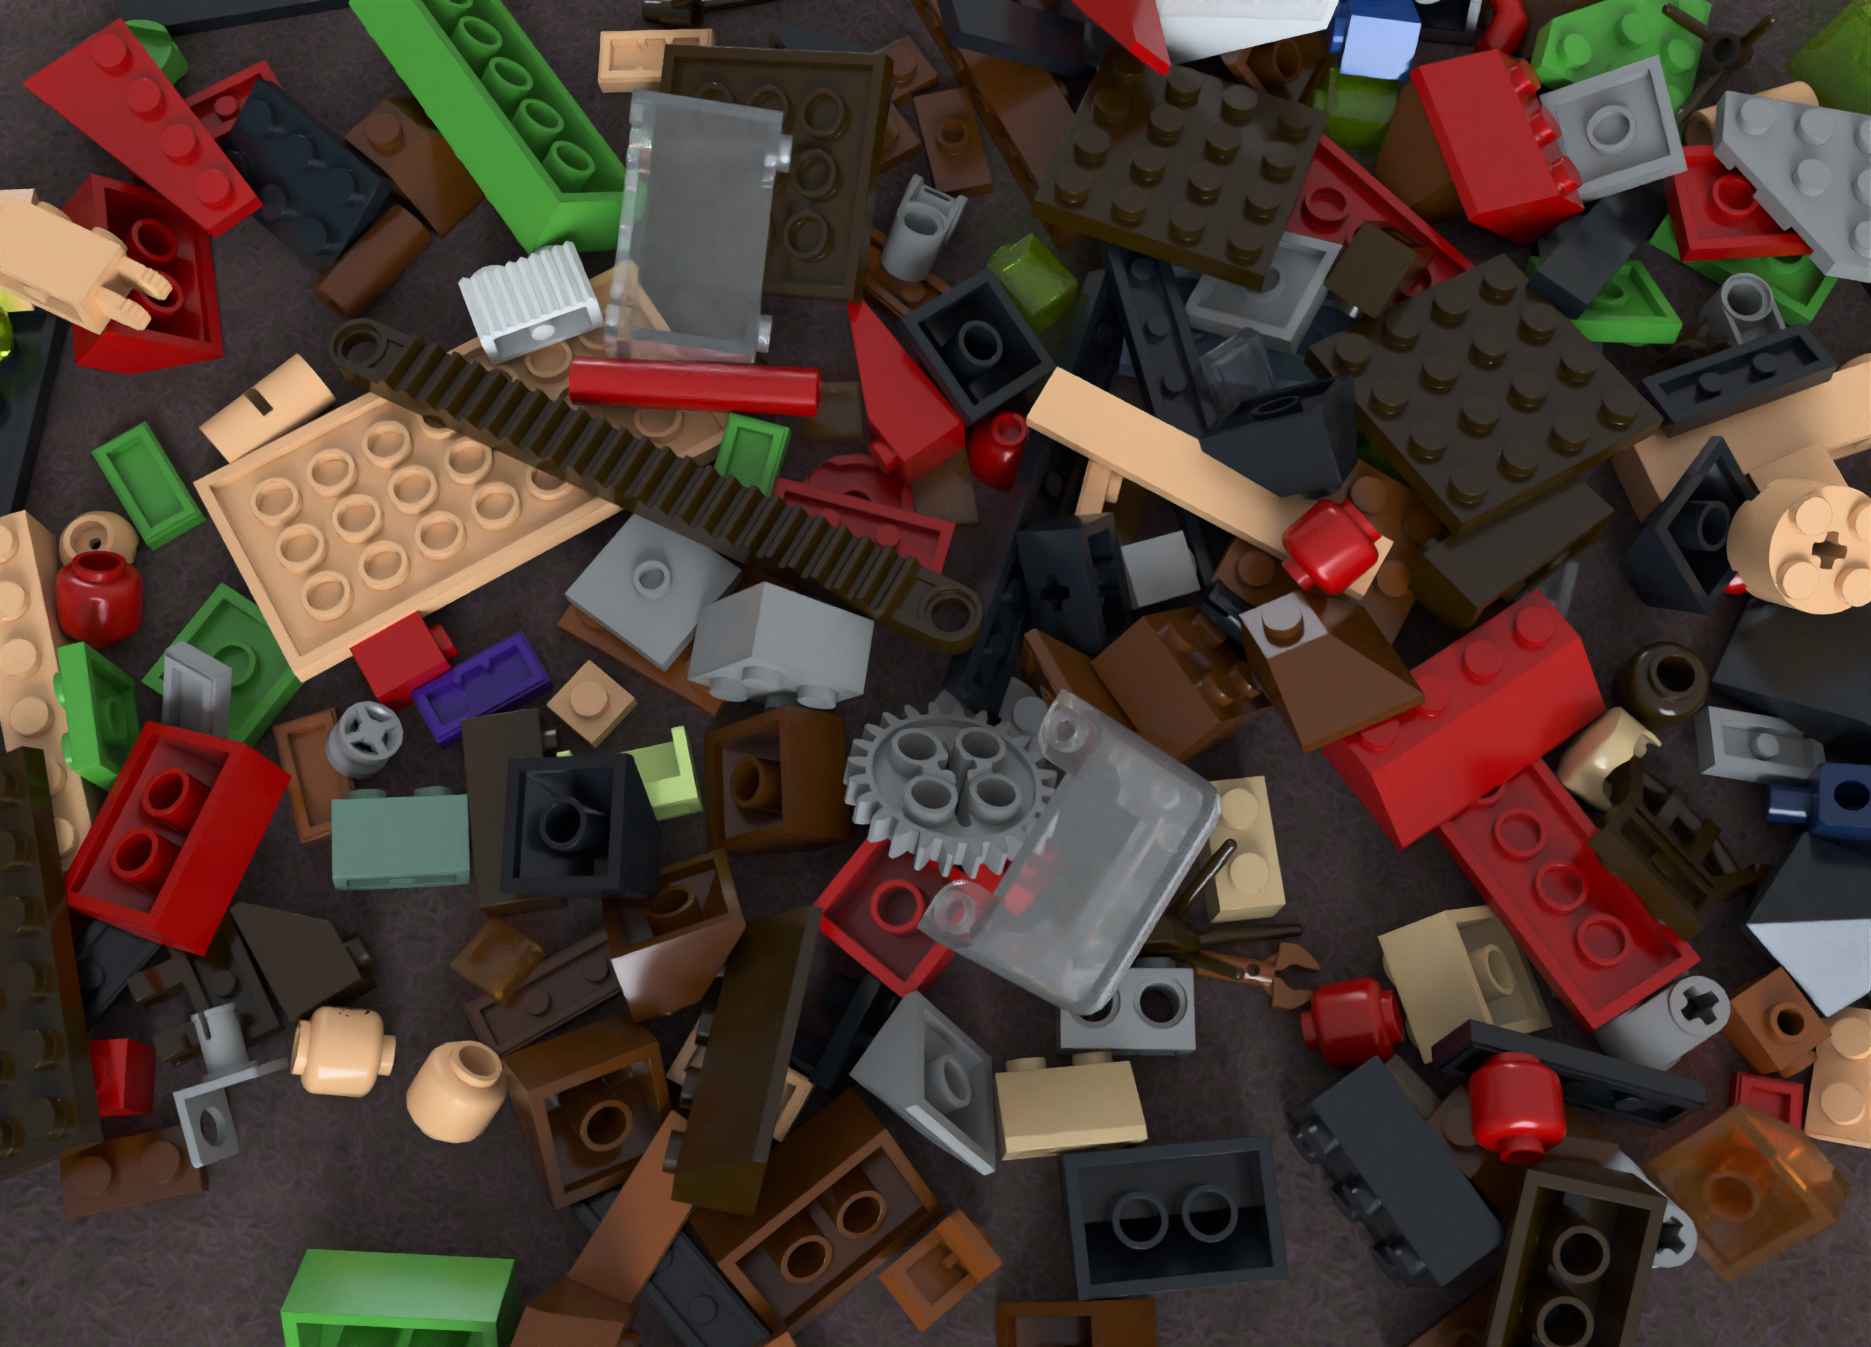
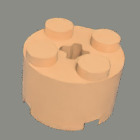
M1785 478L1765 485L1766 490L1761 492L1753 501L1746 500L1736 511L1727 536V558L1732 571L1739 573L1742 581L1747 586L1743 587L1751 595L1768 602L1812 614H1833L1852 606H1863L1871 601V498L1857 489L1798 478Z

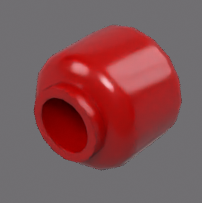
M1348 498L1340 504L1331 499H1321L1283 532L1282 544L1290 556L1281 565L1304 591H1309L1317 585L1326 594L1339 595L1376 564L1379 553L1374 543L1381 538V535Z
M109 551L83 552L76 555L72 562L66 564L57 572L55 581L56 619L59 627L65 634L81 640V642L84 641L92 648H109L117 645L122 639L132 636L142 626L143 577L132 564L126 562L123 556Z
M1365 976L1323 984L1313 992L1311 1010L1301 1012V1027L1308 1050L1320 1049L1323 1059L1330 1067L1336 1070L1353 1068L1376 1055L1384 1063L1394 1054L1395 1043L1404 1042L1403 1020L1393 989L1383 990L1379 982L1373 977Z
M1524 1052L1495 1054L1485 1059L1483 1067L1471 1075L1467 1085L1471 1132L1481 1147L1491 1152L1499 1153L1501 1161L1505 1163L1525 1165L1542 1161L1545 1157L1544 1152L1560 1145L1567 1134L1562 1084L1557 1073L1546 1065L1541 1064L1538 1057Z

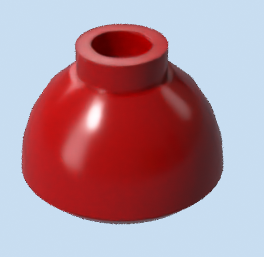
M999 409L981 422L976 423L972 428L966 443V460L972 473L984 484L996 489L1011 490L1033 429L1026 425L1027 413L1017 409Z

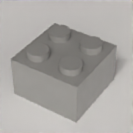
M764 581L700 608L687 680L710 687L709 694L718 699L733 702H742L749 699L764 704L765 712L785 704L808 709H833L836 707V702L863 695L875 621Z

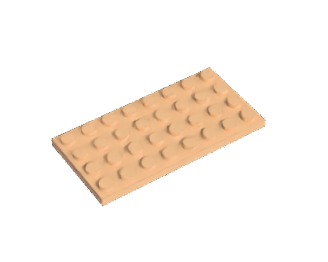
M626 261L589 279L605 326L491 366L479 337L447 352L450 355L454 351L460 353L470 364L476 360L490 373H493L496 369L508 381L514 382L515 379H518L533 392L538 388L553 401H556L557 398L563 399L575 411L578 407H581L595 420H598L601 416L615 429L619 430L623 426L635 438L648 437L660 449L664 445L668 446L682 459L685 455H688L700 467L717 459L729 418L728 413L575 406L571 402L569 374L571 362L575 356L693 362L641 283L635 281V274ZM371 392L193 482L290 668L301 683L353 656L349 648L417 610L423 618L624 509Z

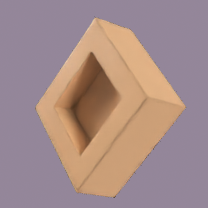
M588 660L546 706L550 712L591 747L596 749L638 703L630 693L592 661Z

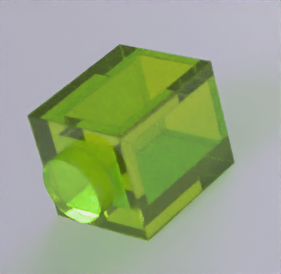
M1330 67L1323 90H1313L1309 107L1330 113L1324 134L1341 149L1380 154L1397 105L1399 81L1341 74L1338 71V67Z
M1033 233L1026 236L1016 245L1013 243L1003 245L989 259L986 268L989 267L1036 336L1074 308L1078 281Z

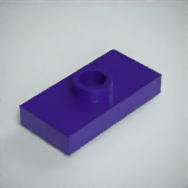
M520 630L452 667V670L419 687L410 694L435 740L444 749L462 739L461 719L511 712L554 688V685L526 636Z

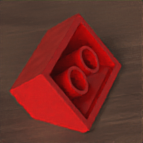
M1496 48L1421 65L1409 73L1469 221L1525 247L1585 210L1577 191L1582 186L1581 176L1573 162L1567 156H1562L1556 141L1561 137L1560 127L1552 113L1546 107L1541 106L1536 95V91L1541 88L1540 80L1532 66L1525 59L1516 61Z
M90 174L61 211L73 223L91 231L94 227H100L117 236L127 246L126 254L130 259L143 264L147 268H151L155 272L157 271L158 274L164 276L169 281L173 289L163 301L132 288L126 299L141 305L151 315L150 318H152L143 331H138L135 328L111 319L102 333L98 335L72 323L75 365L132 375L222 358L224 353L210 234L175 208L155 190Z
M147 721L63 879L68 908L152 942L204 957L292 776L246 743Z

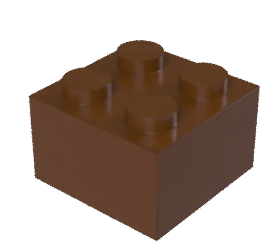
M1194 606L1142 616L1090 662V665L1164 768L1217 750L1273 706L1264 694V689L1248 663L1239 660L1225 641L1227 639L1226 632L1201 612L1196 613L1193 610Z

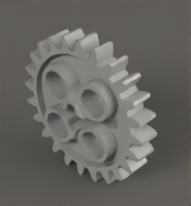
M929 702L927 714L920 715L916 709L908 704L904 705L901 720L888 712L882 713L879 727L867 723L864 726L862 739H854L843 783L847 785L844 801L845 804L855 806L852 818L854 824L871 823L867 838L870 843L887 838L892 841L888 855L890 858H896L908 851L915 854L913 866L918 871L929 860L938 862L942 877H948L954 864L962 865L969 878L976 879L979 865L985 863L996 875H1000L1003 872L1006 859L1018 866H1022L1025 863L1028 850L1036 853L1041 850L1045 836H1049L1057 814L1056 807L1060 798V791L1053 788L1057 773L1056 771L1044 769L1047 759L1045 752L1027 753L1032 739L1029 735L1016 738L1008 736L1011 725L1009 721L1001 722L993 727L987 724V711L981 710L973 719L965 717L961 704L954 705L951 715L942 714L935 702ZM947 760H948V763H949V764H948V768H947V770H945L946 764H947Z

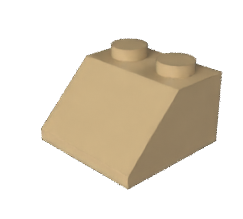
M1488 905L1442 911L1378 936L1384 953L1383 967L1391 983L1397 988L1407 1016L1406 1030L1413 1045L1420 1051L1424 1064L1432 1063L1431 1047L1469 1019L1524 1034L1553 1027L1525 953Z
M1096 1051L1072 1055L1073 1066L1046 1068V1059L1043 1057L1006 1061L1007 1072L995 1073L993 1078L1001 1161L1134 1148L1147 1140L1146 1123L1130 1061L1113 1062L1111 1051Z

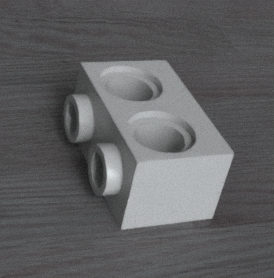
M1100 956L1074 957L1070 959V967L1059 968L1055 976L1056 1055L1111 1051L1112 1056L1187 1057L1196 1050L1193 968H1176L1175 961L1168 957L1136 959V968L1110 967V959ZM1088 989L1100 993L1108 1005L1107 1017L1097 1022H1090L1081 1018L1073 1005V997L1076 993ZM1150 990L1164 993L1170 999L1173 1006L1171 1020L1158 1023L1148 1019L1140 1007L1141 994Z

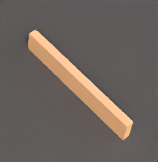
M1058 366L1026 417V425L1282 561L1290 556L1282 544L1283 532L1317 503L1313 499H1305L1302 493L1280 498L1202 452L1198 439ZM1381 535V538L1374 543L1379 553L1378 561L1343 593L1361 602L1394 541Z

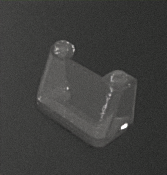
M633 88L629 123L632 124V128L630 130L629 148H627L626 177L614 277L610 288L611 304H607L603 332L606 357L689 362L754 363L756 351L768 353L772 316L760 314V301L776 171L788 173L793 135L781 133L782 111Z
M1062 688L1041 723L1038 743L1042 754L1052 764L1067 773L993 893L969 880L953 881L937 893L916 927L944 947L1050 1004L1080 1016L1091 1015L1101 1010L1112 998L1216 827L1221 815V798L1217 789L1204 777L1093 705Z

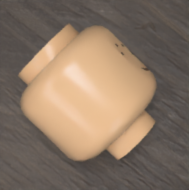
M331 1005L320 1006L312 1013L309 1020L299 1019L292 1047L290 1073L300 1075L303 1087L310 1093L363 1097L375 1085L377 1075H390L395 1056L396 1037L394 1035H384L383 1020L376 1011Z
M472 1040L446 1042L432 1050L406 1094L407 1109L414 1123L428 1137L449 1143L470 1142L481 1135L504 1102L509 1089L500 1058L488 1046Z

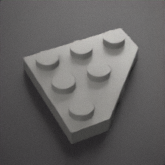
M1725 91L1716 106L1713 154L1728 170L1736 166L1757 189L1753 195L1754 199L1784 231L1792 227L1811 247L1813 253L1809 258L1824 275L1871 283V115Z

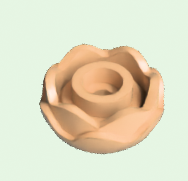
M109 511L87 512L74 518L63 530L59 541L60 561L64 567L72 562L76 555L83 552L109 551L123 556L127 563L132 564L136 556L139 536L135 528L116 513ZM96 542H101V546L93 550V545Z

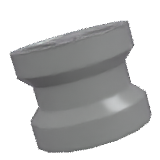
M365 701L354 704L347 708L338 723L335 724L326 737L325 752L328 761L336 771L346 777L364 779L374 776L383 769L402 744L403 728L401 722L391 709L381 703ZM361 742L364 745L370 746L371 749L368 752L366 749H362L355 744Z

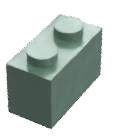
M443 786L416 789L414 796L387 797V792L383 790L359 789L348 792L346 799L331 800L332 880L335 892L469 884L468 794L454 795L452 788Z

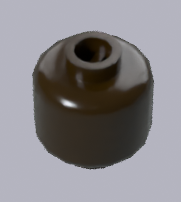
M1658 641L1643 646L1617 669L1612 682V699L1615 706L1622 707L1648 731H1665L1678 726L1704 704L1709 691L1708 672L1702 660L1691 649L1676 642Z

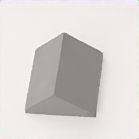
M917 990L906 994L849 1075L936 1146L984 1176L995 1172L992 1057Z

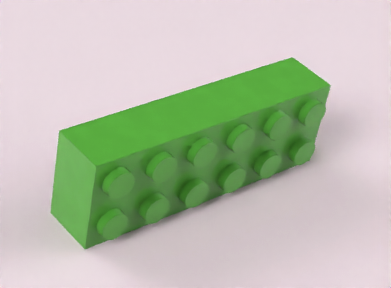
M500 0L349 1L348 4L365 26L367 33L383 51L395 68L398 76L403 79L423 107L426 115L436 125L453 149L456 157L464 164L484 192L486 199L494 206L514 234L517 242L528 255L546 245L562 246L566 241L573 242L577 252L610 251L620 247L644 208L646 195Z

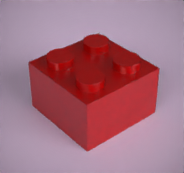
M866 838L812 905L823 908L819 930L902 999L906 994L915 990L924 996L998 904V901L954 865H952L948 877L941 876L938 862L929 860L918 871L913 866L915 854L906 851L892 859L888 856L892 841L887 838L870 843Z

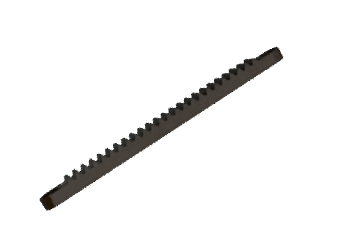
M358 318L342 323L332 332L328 340L330 358L341 377L349 383L839 608L875 621L874 624L935 652L947 655L961 654L971 649L981 637L983 631L982 603L976 593L959 582L923 567L911 555L903 558L889 545L883 548L878 547L869 536L863 535L858 538L851 533L848 527L841 524L836 528L824 516L819 514L815 518L809 516L803 507L797 504L791 508L775 494L769 498L755 485H751L748 488L742 486L735 476L722 477L710 465L702 468L688 455H685L682 459L668 446L664 445L662 449L656 447L648 437L635 438L623 426L619 430L615 429L605 418L600 416L598 420H595L581 407H578L575 411L563 399L557 398L556 401H553L542 390L536 388L533 392L518 379H515L514 382L508 381L496 369L493 373H490L476 360L470 364L458 352L454 351L450 355L438 343L433 342L431 346L426 344L418 334L413 333L410 337L375 320ZM361 342L377 344L375 353L369 359L361 362H353L347 359L349 351L355 345ZM945 606H957L967 612L969 616L968 623L964 628L956 632L941 631L932 621L934 614Z

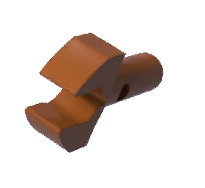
M1281 941L1276 945V953L1264 961L1201 949L1202 953L1242 967L1245 971V976L1242 980L1221 976L1193 965L1194 972L1197 975L1260 986L1270 998L1268 1009L1290 1012L1309 1002L1314 991L1293 990L1287 987L1283 979L1276 977L1275 974H1279L1284 969L1292 967L1311 973H1317L1321 969L1316 960L1303 947Z

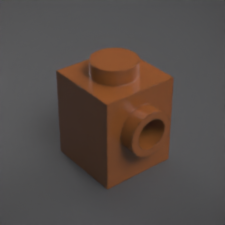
M1782 966L1754 976L1727 994L1731 1013L1727 1024L1721 1029V1032L1752 1074L1764 1075L1778 1071L1783 1079L1788 1078L1814 1063L1818 1056L1812 1049L1832 1036V1033Z

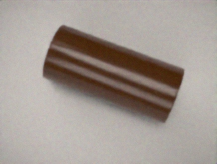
M392 204L320 278L312 289L316 296L330 310L345 321L361 318L430 246L433 239L427 229L410 212L397 204Z

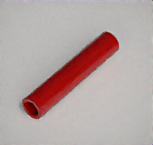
M575 356L570 367L569 392L571 402L575 406L818 417L821 403L820 368Z

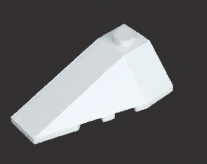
M1155 0L1170 63L1175 65L1327 29L1339 0Z

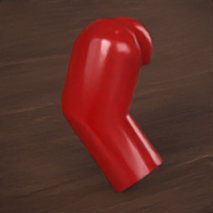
M1489 0L1494 17L1483 37L1476 42L1474 52L1479 53L1497 48L1511 57L1514 55L1528 28L1526 12L1521 0Z

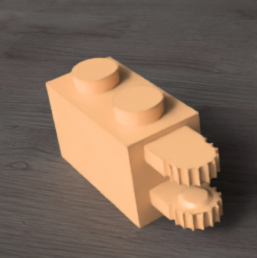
M10 194L0 208V289L100 335L111 319L135 328L138 331H143L152 319L150 318L151 315L138 303L126 299L132 288L163 301L173 289L169 281L164 276L158 274L157 271L155 272L151 268H147L143 264L130 259L126 254L127 246L117 236L103 228L94 227L90 231L73 223L65 213L49 203L39 202L36 206Z

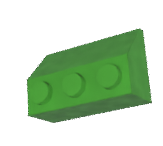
M307 1249L280 1311L286 1347H510L516 1333L519 1307L515 1259Z

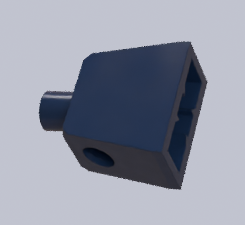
M1823 763L1816 766L1802 787L1768 783L1765 786L1762 798L1761 813L1763 821L1796 825V833L1807 832L1809 835H1814L1871 859V765Z

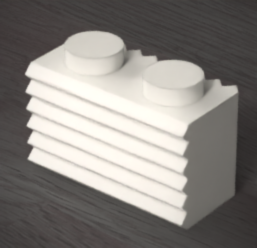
M566 241L562 246L546 245L540 247L537 251L531 253L528 258L520 257L517 262L508 261L505 266L490 265L483 267L475 272L470 279L462 277L458 282L491 366L605 326L596 296L575 245L570 241Z

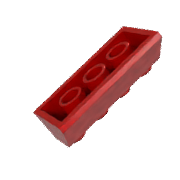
M1537 588L1410 671V674L1425 694L1426 703L1322 746L1321 752L1401 852L1595 722L1607 710L1580 636Z

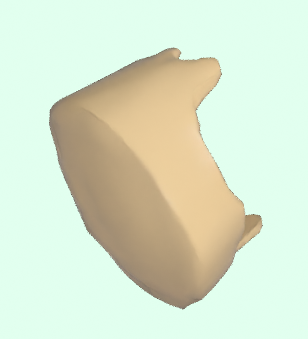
M1614 707L1608 709L1604 715L1581 730L1570 741L1568 747L1560 756L1555 776L1569 793L1577 796L1590 807L1607 812L1612 807L1609 801L1612 795V785L1606 782L1605 778L1614 768L1629 761L1633 754L1641 759L1647 751L1646 744L1650 743L1660 747L1662 743L1622 707Z

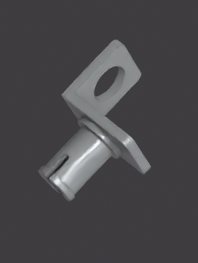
M235 1002L190 1015L192 1022L195 1024L208 1074L201 1076L203 1083L173 1092V1096L194 1168L203 1167L239 1153L237 1134L224 1087L290 1067L288 1057L258 1065L257 1060L249 1061L236 1014L237 1007ZM203 1110L208 1111L212 1115L217 1126V1141L214 1146L206 1141L201 1131L200 1119Z

